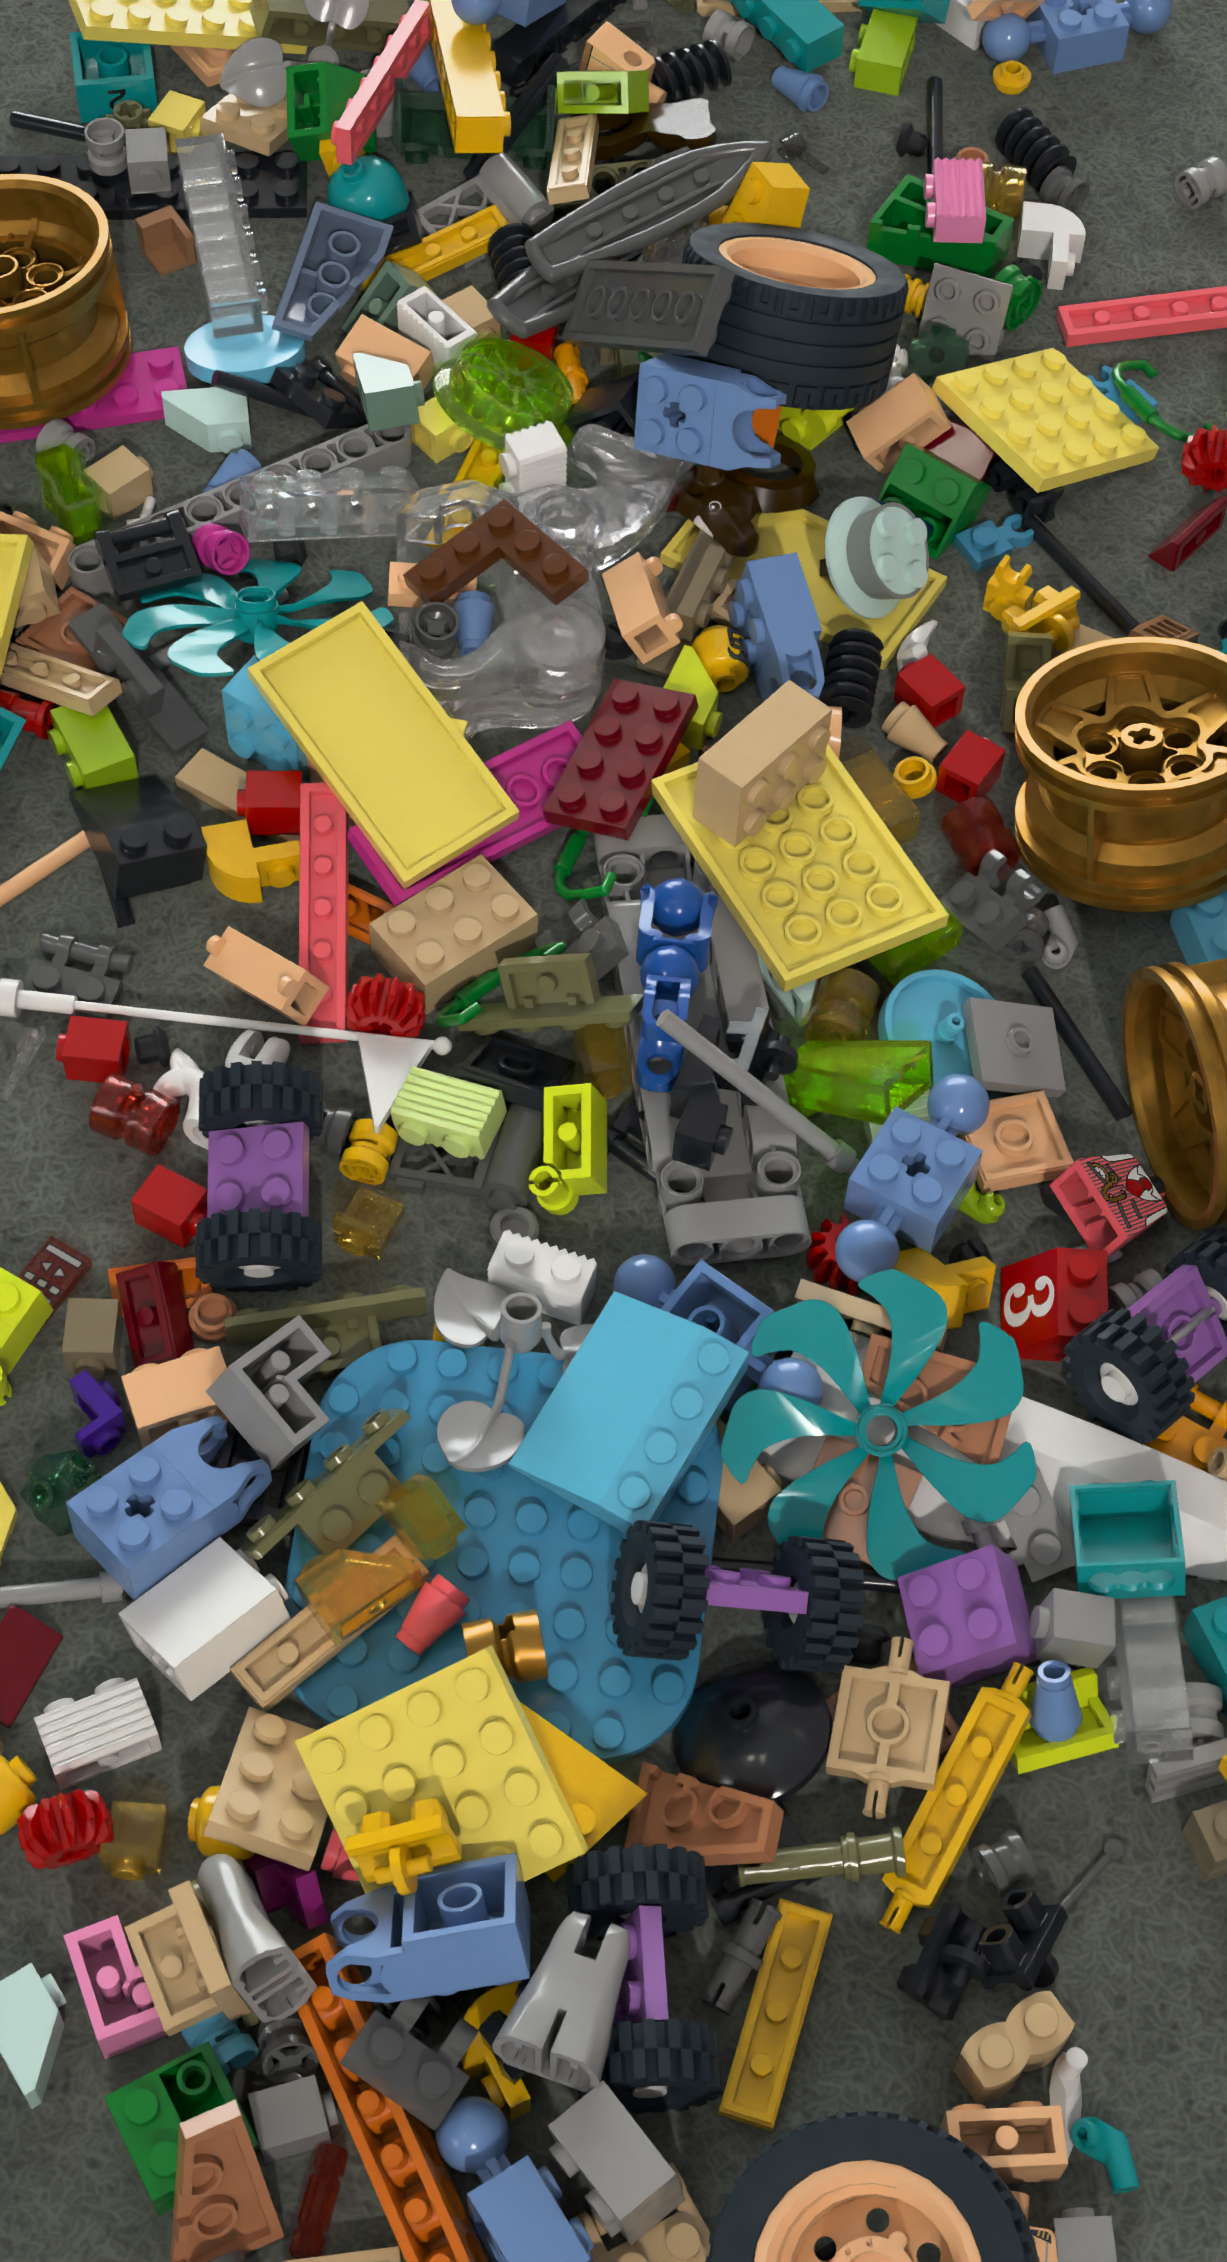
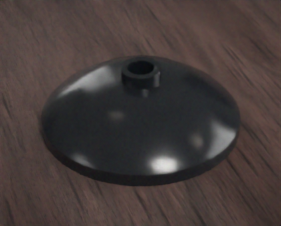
M773 1661L739 1663L717 1672L695 1689L686 1711L674 1729L673 1747L676 1762L682 1774L695 1777L700 1783L717 1788L726 1786L779 1803L802 1789L822 1766L828 1754L832 1734L831 1714L822 1692L803 1672L780 1669L778 1662ZM745 1712H750V1714L746 1718L741 1720L736 1719L739 1715Z

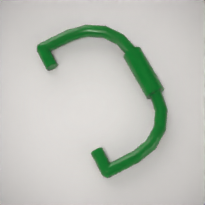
M1145 359L1126 360L1117 363L1111 376L1114 385L1121 393L1120 398L1146 424H1152L1167 436L1186 443L1188 436H1193L1194 434L1181 431L1160 418L1159 412L1132 385L1128 386L1122 376V373L1125 371L1142 370L1150 379L1158 376V371ZM1206 423L1202 428L1210 431L1213 426L1210 423Z
M653 795L642 814L643 817L647 815L654 801ZM577 830L576 833L570 834L553 869L555 872L553 884L556 893L567 901L589 900L608 896L617 879V875L610 871L606 873L601 886L585 889H569L566 887L565 880L571 875L586 844L585 838L589 833L587 831Z
M564 942L551 943L532 949L518 957L561 955L566 951L567 946ZM498 968L493 972H485L453 995V1001L438 1013L437 1025L439 1027L463 1025L481 1013L482 1007L476 1001L499 986L501 978Z

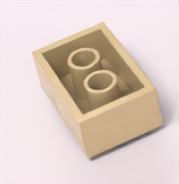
M788 680L699 757L693 818L733 847H736L748 835L753 837L758 834L764 827L767 819L775 811L786 809L801 788L807 783H815L824 773L827 766V761L825 760L826 748L831 738L829 728L832 709L791 680Z
M480 854L370 922L371 954L393 978L397 976L398 980L403 983H414L415 990L425 995L424 1004L425 1014L427 1015L452 999L453 995L485 972L496 970L504 958H516L536 946L538 914L488 860Z

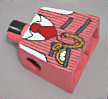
M1130 1154L1080 1158L1049 1185L1089 1249L1106 1250L1107 1258L1136 1239L1167 1213V1206L1163 1201L1166 1194L1164 1182L1156 1175L1147 1176L1136 1158Z

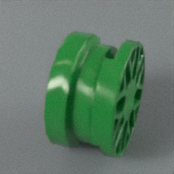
M1014 264L1006 266L993 279L1014 285L1003 326L1011 332L1030 318L1040 301L1043 290L1041 281L1030 275L1025 277L1022 274L1021 268Z

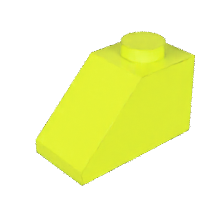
M684 645L663 688L696 695L698 709L680 742L685 746L699 750L704 746L708 736L712 738L717 736L723 713L717 711L719 692L694 648Z

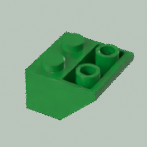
M326 61L286 67L288 139L300 161L322 160L319 154L320 140L331 139L334 122L340 120L345 112L348 100L350 98L353 99L359 90L361 79L367 77L366 74ZM376 128L363 147L365 154L377 152Z
M906 443L876 501L881 505L890 502L902 504L916 518L921 519L927 528L926 540L929 556L937 560L953 544L955 534L965 531L974 522L992 486L926 448Z
M209 2041L104 2096L109 2111L158 2216L172 2210L174 2206L179 2123L236 2100L254 2151L260 2147Z

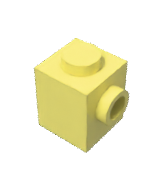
M169 90L148 118L149 128L165 127L168 153H191L198 143L206 141L208 134L200 131L201 116L206 113L205 101Z
M447 389L425 402L424 406H419L420 423L410 425L412 441L437 464L455 452L461 453L470 447L475 440L476 414L467 401H461L453 392Z

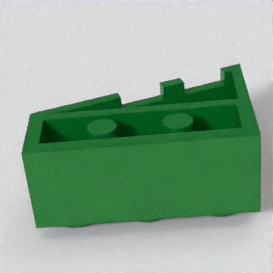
M907 174L869 222L866 249L885 257L892 263L933 270L934 264L938 263L991 279L1008 256L1014 219L986 207L983 243L933 242V228L925 227L926 204L931 202V199H924V181Z

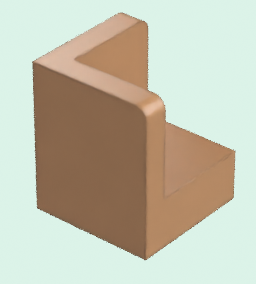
M172 205L135 219L138 246L160 276L196 263L193 234Z

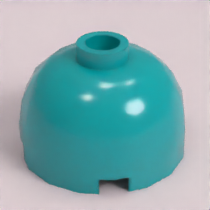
M362 155L357 157L353 165L342 164L333 173L327 188V201L330 206L381 221L405 212L409 204V194L404 180L390 162L374 155Z

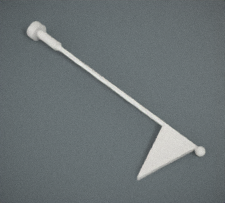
M0 979V1016L18 1018L22 1009L75 1015L76 1010L358 1041L374 1133L376 1134L379 1133L390 1116L391 1106L394 1105L395 1098L398 1097L403 1082H406L411 1067L420 1068L431 1050H434L438 1055H446L452 1048L451 1041L444 1036L438 1037L435 1040L85 1002L78 1001L77 996L24 990L22 980Z

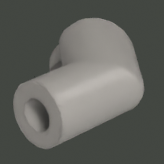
M1057 905L1044 911L1049 920L1048 930L1050 936L1044 945L1041 955L1044 964L1053 969L1063 968L1068 965L1079 944L1064 905Z

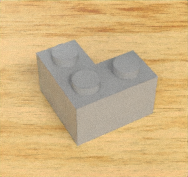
M298 1315L229 1365L206 1390V1393L257 1455L270 1466L271 1471L305 1446L330 1421L301 1384L308 1380L332 1354L302 1317Z
M604 2080L600 2082L599 2087H594L548 2125L556 2142L548 2150L569 2178L579 2172L588 2183L591 2191L584 2197L592 2207L590 2210L611 2238L621 2232L629 2244L632 2245L685 2201L675 2171Z

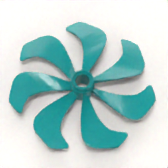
M248 559V563L240 572L252 575L256 579L258 586L247 587L237 592L221 577L202 573V581L143 596L141 597V602L149 603L166 597L182 596L196 599L212 606L169 604L146 608L130 616L122 631V636L129 645L145 650L158 633L179 628L205 627L183 636L172 644L167 652L168 660L173 665L200 677L230 676L234 674L233 668L226 665L218 657L220 651L228 644L237 639L254 644L255 655L259 662L290 643L279 636L278 628L280 624L313 630L330 620H292L281 616L282 614L321 604L363 600L373 594V588L367 579L358 572L329 570V576L332 581L327 586L294 604L279 605L276 598L302 574L301 566L292 562ZM380 607L370 611L384 630L394 623L393 615L387 608Z
M889 1269L869 1275L858 1283L860 1289L874 1297L887 1310L892 1333L891 1356L880 1404H870L863 1371L853 1339L838 1310L825 1301L805 1300L763 1318L757 1328L751 1353L754 1357H759L771 1352L792 1350L812 1360L832 1378L859 1412L856 1421L852 1422L825 1408L786 1393L768 1389H756L745 1393L735 1402L723 1436L720 1454L734 1478L739 1483L744 1484L760 1453L775 1443L802 1436H855L858 1443L857 1447L801 1476L785 1487L773 1499L768 1511L769 1529L779 1545L783 1541L788 1542V1537L824 1538V1525L836 1496L868 1454L878 1456V1466L872 1489L867 1523V1555L872 1567L878 1574L886 1579L898 1581L897 1578L963 1555L964 1552L937 1546L927 1542L920 1535L905 1508L892 1454L902 1449L921 1474L946 1501L969 1519L983 1523L1001 1519L1024 1496L1036 1480V1464L1032 1445L1029 1442L1022 1443L1012 1454L1000 1462L985 1465L954 1459L907 1437V1426L973 1424L1007 1416L1019 1405L1024 1392V1383L1015 1340L1003 1330L984 1321L980 1322L978 1326L980 1336L978 1361L959 1383L937 1397L903 1413L895 1409L894 1407L899 1399L915 1381L937 1348L947 1325V1308L941 1296L933 1289L903 1272ZM878 1415L888 1416L895 1427L893 1438L884 1445L873 1444L868 1439L866 1432L869 1421Z

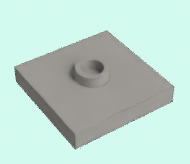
M969 997L962 1004L973 1078L977 1079L986 1090L1017 1094L1044 1090L1046 1097L1051 1098L1060 1097L1066 1092L1053 1008Z

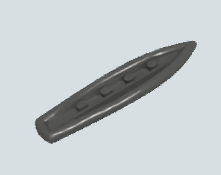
M738 141L715 144L690 150L644 169L584 203L525 242L528 259L535 271L545 281L552 284L584 272L588 260L613 261L673 235L703 219L736 195L752 161L764 162L772 150V143L769 141Z
M664 239L613 261L653 263L659 255ZM530 265L492 296L487 302V308L505 329L520 339H526L569 319L583 272L551 284L545 281Z

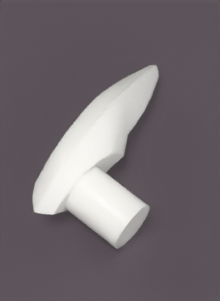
M931 620L922 624L904 639L897 654L898 672L906 664L917 662L928 655L927 644L938 624L937 621Z
M1072 2047L1066 2053L1064 2051L1060 2053L1052 2071L1049 2087L1050 2106L1061 2105L1068 2158L1074 2146L1070 2139V2128L1074 2121L1081 2118L1082 2111L1080 2073L1088 2063L1087 2054L1078 2047Z

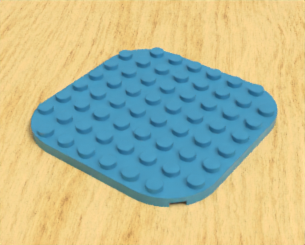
M408 1340L379 1347L356 1359L336 1377L320 1403L319 1407L330 1421L311 1439L304 1480L308 1478L311 1482L315 1480L326 1469L323 1462L330 1453L344 1443L351 1446L364 1434L361 1430L362 1424L375 1412L382 1408H385L386 1411L390 1409H405L411 1418L382 1444L375 1453L407 1489V1492L332 1563L326 1562L295 1526L284 1586L289 1597L284 1602L290 1618L292 1619L395 1534L429 1571L430 1578L426 1582L430 1584L433 1578L439 1574L462 1591L470 1599V1602L463 1609L466 1615L428 1649L426 1648L421 1656H418L395 1636L400 1631L401 1625L422 1587L421 1585L293 1691L300 1701L315 1717L328 1725L468 1657L462 1623L491 1618L496 1624H503L506 1614L536 1609L549 1678L519 1684L513 1677H509L508 1680L521 1703L606 1764L621 1762L645 1752V1748L658 1741L667 1732L670 1733L686 1711L696 1688L704 1626L702 1633L696 1634L697 1645L695 1649L689 1650V1657L681 1659V1661L624 1655L622 1653L623 1649H619L616 1643L618 1635L613 1633L612 1624L616 1618L615 1615H611V1603L614 1602L615 1592H611L612 1580H616L617 1571L614 1569L616 1558L621 1557L619 1547L622 1539H627V1535L509 1467V1462L499 1468L485 1472L462 1471L448 1464L438 1445L437 1425L444 1411L450 1406L463 1401H478L492 1408L496 1397L505 1349L486 1346L467 1349L452 1345L449 1342ZM531 1351L527 1353H514L504 1406L500 1413L511 1414L521 1419L524 1424V1438L563 1376L562 1367L564 1360H557L549 1353ZM716 1423L657 1521L697 1527L700 1531L699 1537L704 1538L706 1544L703 1554L708 1555L709 1565L712 1564L723 1458L720 1454L722 1443ZM702 1612L701 1616L703 1623L705 1622V1612Z

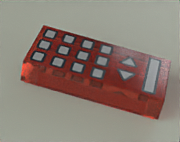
M50 1236L18 1275V1278L40 1290L53 1308V1312L42 1328L92 1267V1261L89 1257L53 1236Z

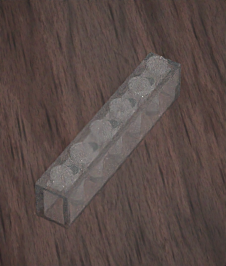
M223 133L175 139L179 175L214 338L263 332L262 314L269 313L266 289L257 288V285H263L259 259L251 260V257L256 256L253 232H245L244 230L250 229L247 205L238 203L239 201H244L240 176L232 177V174H237L234 149L226 150Z

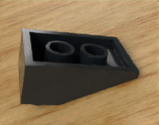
M156 775L69 792V800L115 900L184 886L203 879L207 844L192 812Z

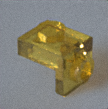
M360 1186L345 1213L337 1211L332 1219L334 1242L352 1255H367L379 1260L404 1215V1204Z
M112 1801L111 1817L114 1824L112 1826L114 1840L111 1843H101L99 1852L104 1871L111 1872V1875L115 1878L128 1881L142 1880L144 1874L159 1876L169 1815L167 1805Z

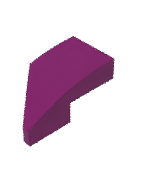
M257 1853L250 1859L242 1860L247 1874L254 1878L257 1892L267 1914L285 1906L288 1913L308 1930L328 1922L315 1870L310 1868L309 1871Z

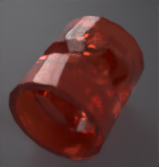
M988 797L968 799L955 806L943 818L941 830L951 849L960 854L959 863L965 874L970 872L977 877L982 859L993 849H996L1007 858L1005 863L1011 868H1014L1020 860L1021 851L1010 830L1004 827L1005 823L993 800Z
M114 1073L106 1079L96 1094L89 1115V1126L91 1130L113 1140H121L125 1137L127 1146L146 1155L156 1156L161 1152L175 1130L180 1114V1103L178 1099L155 1089H149L145 1092L142 1083Z

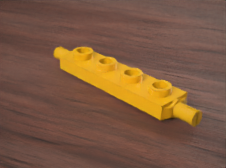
M1013 1662L1012 1668L1001 1689L981 1687L937 1772L935 1790L927 1791L903 1837L906 1877L897 1878L894 1872L884 1874L882 1881L894 1896L879 1924L887 1929L890 1928L892 1932L900 1935L913 1905L934 1909L1032 1717L1030 1710L1019 1700L1031 1676L1034 1674L1028 1667L1024 1666L1022 1668L1020 1663Z

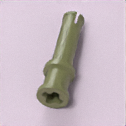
M891 1828L890 1834L857 1837L854 1832H847L845 1836H840V1842L777 1848L775 1862L738 1864L740 1887L751 1884L844 1875L845 1880H850V1882H859L861 1876L893 1872L897 1878L906 1877L901 1828Z

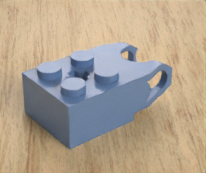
M664 353L640 363L634 449L727 471L744 467L772 468L780 464L781 454L756 436L752 427V417L754 410L776 409L779 405H786L787 395L772 388L757 376L741 373L740 369Z
M797 552L746 561L741 578L736 582V592L733 601L729 602L728 611L732 626L734 628L738 627L745 639L742 641L763 702L788 680H791L818 699L825 682L820 651L817 645L822 628ZM810 676L813 678L815 683V687L811 690Z
M219 1415L207 1417L198 1422L170 1430L66 1502L75 1538L134 1601L217 1538L239 1524L254 1501L261 1496L272 1482L270 1466L263 1459L239 1463L230 1468H216L208 1465L229 1437L225 1429L226 1422ZM214 1431L209 1440L206 1441L204 1444L200 1445L202 1440L210 1432ZM256 1476L252 1484L245 1488L249 1480Z
M517 1853L434 1867L432 1872L418 1875V1887L416 1892L412 1894L400 1895L395 1885L378 1888L345 1902L331 1914V1925L335 1933L337 1945L344 1947L326 1963V1975L332 1994L351 2001L392 2003L435 1995L448 1996L458 1991L491 1985L504 1986L514 1981L530 1979L531 1907ZM364 1916L374 1923L375 1930L364 1935H355L348 1932L343 1923L349 1917ZM350 1964L370 1966L372 1970L370 1978L360 1984L345 1982L338 1973L344 1966Z

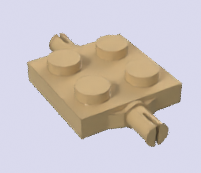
M893 1637L891 1639L892 1645L888 1666L866 1669L844 1665L826 1762V1773L858 1779L868 1784L862 1813L870 1818L873 1817L876 1797V1819L886 1817L885 1811L889 1788L904 1786L929 1791L935 1790L951 1686L950 1681L925 1678L909 1670L914 1641L905 1637L901 1657H899L901 1637Z

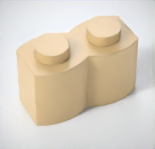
M1051 1991L1034 1993L1020 2001L1012 2009L1006 2022L987 2025L974 2033L962 2048L953 2071L976 2103H987L996 2100L1006 2094L1016 2084L1022 2072L1037 2070L1054 2060L1063 2049L1075 2023Z

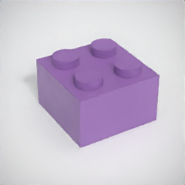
M994 1544L897 1578L910 1638L914 1641L913 1652L920 1676L950 1681L951 1689L1010 1670L1013 1662L1020 1663L1022 1666L1040 1660L1036 1659L1035 1638H1032L1029 1632L1030 1616L1017 1563Z

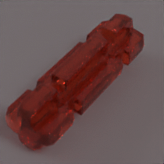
M321 2143L317 2148L313 2162L316 2172L309 2176L297 2218L300 2227L299 2229H294L289 2245L290 2256L295 2259L321 2256L325 2242L322 2233L323 2231H328L341 2186L339 2185L338 2176L343 2177L348 2161L347 2150L338 2145Z

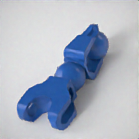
M682 877L666 880L656 887L646 883L640 890L641 912L636 961L641 966L639 974L644 991L636 1080L641 1088L656 1093L672 1091L683 1063L684 1046L656 1025V1021L663 1011L669 1009L687 1023L689 999L693 996L699 984L700 973L706 970L708 966L712 922L718 904V896L714 890L704 893L694 882ZM652 923H653L659 930L653 929V928H652ZM699 928V932L697 934H690ZM662 932L673 937H679L684 935L687 936L685 937V939L663 937ZM655 1057H662L671 1063V1069L667 1073L658 1075L649 1069L648 1062Z

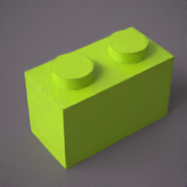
M873 9L869 23H862L859 31L857 47H860V49L854 48L851 54L849 72L855 73L853 87L895 96L899 95L915 45L917 17Z
M648 70L557 72L558 114H629L648 112Z
M108 705L94 716L64 706L50 710L54 729L47 731L55 754L57 756L65 754L68 762L64 763L66 773L74 788L82 786L83 789L139 778L135 755Z

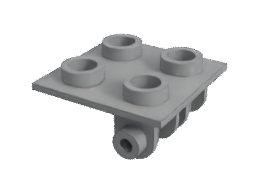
M935 263L917 340L994 362L998 346H1001L1004 340L1005 330H1003L1014 285Z

